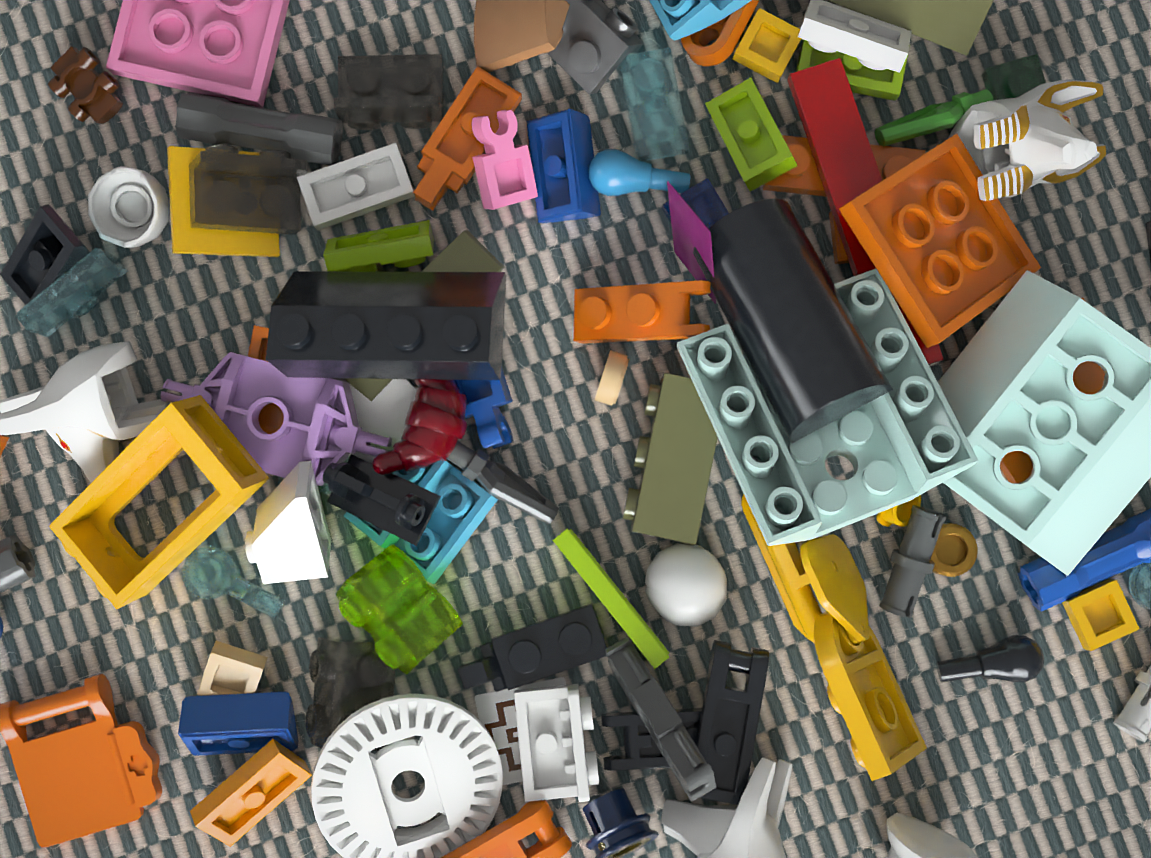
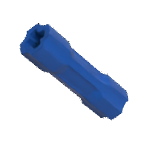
M1151 509L1130 517L1124 524L1104 532L1068 576L1042 557L1020 566L1018 576L1022 588L1031 600L1032 605L1042 612L1077 596L1083 589L1139 564L1151 563Z

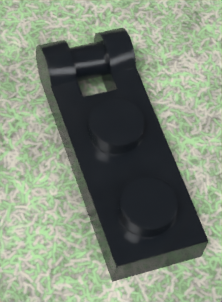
M717 640L713 642L696 746L713 770L716 788L699 798L736 805L740 802L748 784L768 671L769 650L752 647L750 652L731 649V643ZM728 671L746 674L744 690L725 686Z

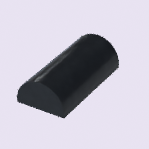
M772 198L750 203L727 214L708 228L711 232L714 277L696 247H694L693 254L706 280L711 282V290L791 443L893 390L787 201Z

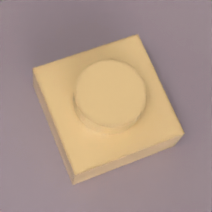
M215 641L197 695L255 693L268 657Z

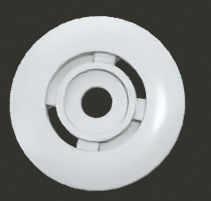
M396 695L370 703L352 713L328 737L319 752L313 770L311 782L312 806L315 819L328 843L344 858H441L487 830L500 803L503 788V771L493 738L486 727L468 710L450 700L433 695ZM415 735L421 736L419 740L406 739ZM385 746L376 754L371 753L373 749ZM408 770L420 773L424 778V787L419 794L412 798H401L394 794L391 785L393 779L399 773ZM438 812L442 813L440 816L424 825L408 829H397V826L406 827L424 823L433 818Z

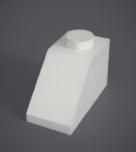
M311 461L299 462L257 508L254 530L247 531L246 533L247 558L250 563H257L263 584L328 577L331 537Z

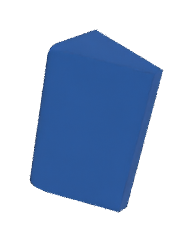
M567 109L526 121L530 157L538 197L535 198L538 223H552L600 216L599 192L592 186L589 179V166L594 158L589 117L573 109Z
M288 692L188 696L182 701L178 735L194 756L257 753L272 739L290 751L298 749L299 740L293 702Z

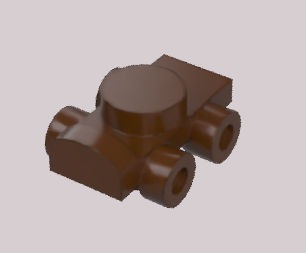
M71 46L50 67L57 76H54L48 82V86L61 98H65L70 92L76 99L67 108L76 119L85 122L91 116L96 123L104 124L112 119L123 106L121 100L114 93L120 85L108 72L103 71L100 74L95 71L94 68L100 61L91 50L83 47L79 51Z

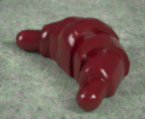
M415 379V383L419 388H417L415 399L411 402L404 424L406 428L401 437L402 441L395 443L393 450L381 453L373 459L372 464L375 472L387 475L402 469L412 471L424 468L440 460L446 462L454 450L458 439H463L467 429V422L464 421L466 395L461 394L454 380Z

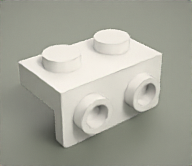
M578 684L515 690L514 698L525 802L577 796L579 802L590 801L589 785L599 784L596 751L585 752L583 734L584 730H594L591 698L580 697Z

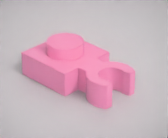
M512 110L497 111L499 128L495 134L490 128L488 116H477L472 119L473 134L480 143L484 144L485 154L472 157L484 209L495 210L538 197L528 145L514 146L513 143L518 124Z

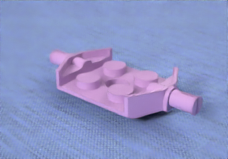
M230 352L201 385L195 384L190 386L167 379L162 387L182 393L181 396L161 391V400L164 402H175L201 395L263 471L285 478L299 462L311 461L317 486H322L325 483L323 481V474L329 464L344 462L351 454L356 452L377 456L390 451L371 446V443L392 447L391 437L365 432L359 427L350 384L332 378L286 377L267 361ZM274 403L282 410L284 421L277 432L267 434L261 429L258 417L264 406Z

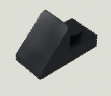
M47 204L40 206L0 275L32 314L50 308L70 276L97 268L100 263L65 221Z

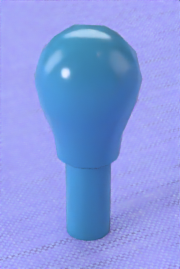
M605 149L597 153L589 166V179L592 186L599 193L607 196L647 192L648 189L668 191L667 181L678 193L687 194L690 185V173L652 168L650 163L640 161L617 149Z

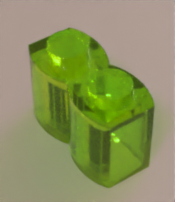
M394 544L388 546L345 580L336 592V596L340 601L339 609L344 618L351 625L357 628L362 627L370 633L376 642L375 650L380 659L387 666L393 669L398 668L406 675L463 625L460 616L448 600L427 583L415 563Z

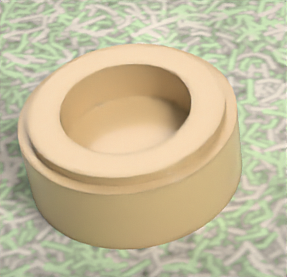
M610 350L594 401L610 406L616 404L630 360L627 355Z

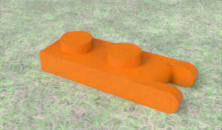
M697 280L575 289L573 341L587 344L688 339L709 331L710 325L702 323L690 324V296L710 294L711 282Z

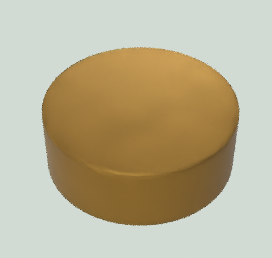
M943 523L931 560L935 563L934 573L955 577L966 573L972 568L977 558L978 547L974 536L968 529L958 524Z

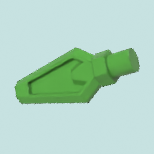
M988 89L973 94L966 92L952 96V101L926 106L876 128L874 132L875 139L879 145L884 147L951 128L972 105L993 101V96Z

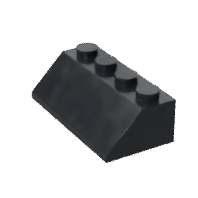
M294 271L271 305L266 360L286 377L500 380L507 276L505 272Z

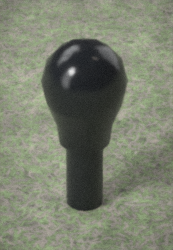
M1012 635L988 648L978 650L976 655L938 661L936 666L941 683L981 676L984 680L998 679L1009 682H1027L1035 679L1042 670L1044 654L1035 640L1024 635Z

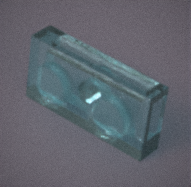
M664 48L627 55L620 63L619 69L636 159L648 161L687 154L689 144L671 49Z

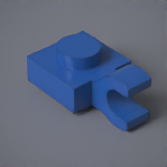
M502 366L500 380H454L461 394L466 395L465 419L474 416L478 436L483 448L492 447L496 449L513 443L509 424L499 409L500 406L513 402Z

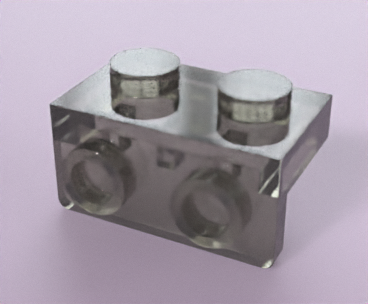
M318 637L317 650L312 652L309 663L310 677L312 682H314L313 704L309 705L305 721L308 736L311 737L313 745L322 749L332 732L352 713L370 703L394 696L397 642L391 640H338L331 637ZM385 746L375 748L372 751H379Z

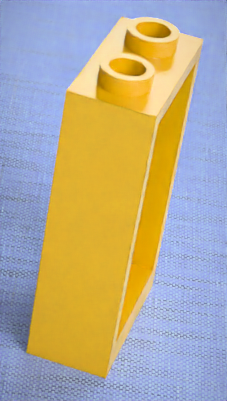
M198 395L171 402L49 527L62 542L65 551L77 560L95 582L98 591L116 609H119L149 594L270 478L205 399ZM185 450L216 490L145 558L140 557L117 530L115 518L168 464Z

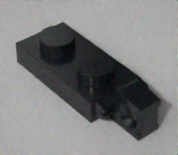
M591 603L493 637L491 642L480 645L483 658L459 666L458 672L464 690L491 681L495 692L506 688L509 691L606 657L605 649L607 646Z

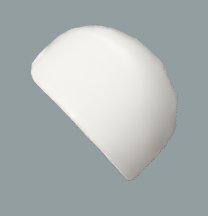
M126 166L113 168L112 171L98 178L88 194L89 218L99 233L100 238L124 248L140 247L158 238L169 222L170 201L166 190L155 177L146 171Z
M676 543L658 552L647 568L645 592L656 611L669 623L679 626L698 627L715 618L726 602L727 578L725 571L718 559L702 546Z

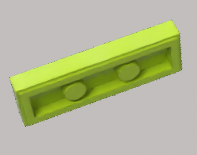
M567 528L553 539V542L654 669L669 658L668 654L670 652L572 529L568 530Z

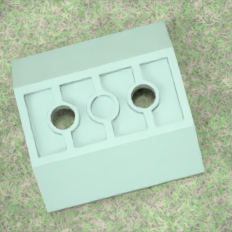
M876 268L834 285L893 390L794 443H791L736 336L734 337L729 324L677 342V349L768 546L812 540L918 497L978 462L969 441L891 291ZM836 455L845 457L853 465V477L847 480L833 478L826 470L825 460Z
M1027 270L938 381L978 459L975 465L943 483L1068 576L1151 477V348L1080 297ZM1086 361L1098 364L1105 373V383L1102 389L1095 394L1080 392L1073 382L1075 368ZM1023 451L1032 460V473L1028 479L1021 483H1010L1001 474L1000 462L1009 452Z

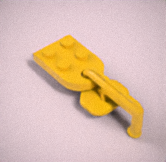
M743 494L741 502L743 512L792 623L807 639L815 644L818 660L828 682L827 693L829 700L836 712L843 716L852 736L850 743L854 757L862 767L866 768L871 781L893 774L927 749L881 645L869 626L866 587L849 549L834 534L804 542L800 547V552L795 542L768 546ZM816 597L820 604L823 606V608L827 610L826 612L822 613L820 606L816 600Z

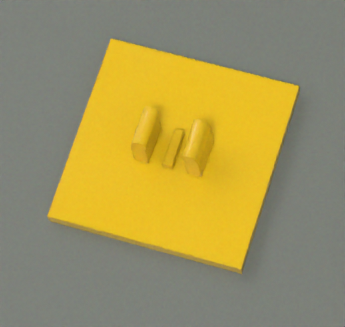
M168 146L172 253L260 257L280 256L274 153Z

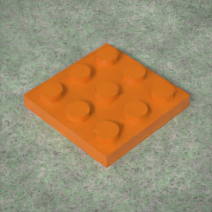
M957 133L839 208L926 348L941 343L1011 291L1027 270L1035 273L1041 269V266L998 198L989 201L980 200L977 182L978 177L983 176Z

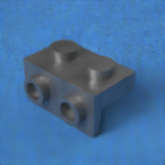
M565 0L570 6L563 25V36L556 49L547 54L589 95L599 91L629 53L638 52L644 42L634 33L637 30L635 23L622 11L616 8L610 10L601 0Z

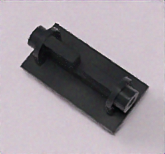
M352 454L347 463L329 464L323 474V481L328 484V489L331 491L327 500L328 503L417 546L441 496L393 473L387 475L378 474L373 469L372 463Z

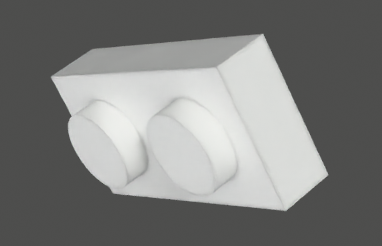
M810 0L798 37L807 40L813 48L827 53L839 51L856 57L861 64L874 70L890 69L900 73L908 55L912 31L824 0Z
M397 143L297 177L313 226L317 231L415 197Z

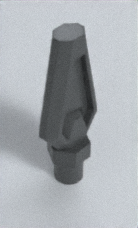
M457 441L448 460L463 469V476L471 481L477 478L490 495L548 525L552 523L559 510L556 505L505 464L489 461V455L478 448L476 451H473Z

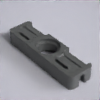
M629 636L606 648L605 653L609 659L608 663L614 676L691 802L715 789V777L711 766L705 761L683 726L681 718L634 648Z

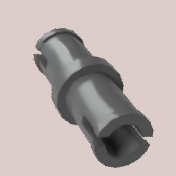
M912 505L911 515L900 548L893 549L890 558L894 566L883 599L879 604L883 610L901 617H913V610L925 575L932 574L935 566L931 557L943 522L946 520L944 514L925 507Z

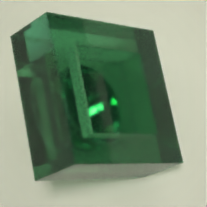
M1037 54L988 67L981 74L985 88L991 92L993 100L1017 98L1040 84L1046 83Z

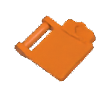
M104 674L86 678L83 686L23 704H19L16 700L0 704V731L9 748L39 846L50 847L136 821L144 814L143 806L150 805L161 797L162 786L158 778L159 755L148 743L145 730L139 722L130 721L118 725L114 711L112 689ZM87 706L91 707L96 719L27 740L26 725Z

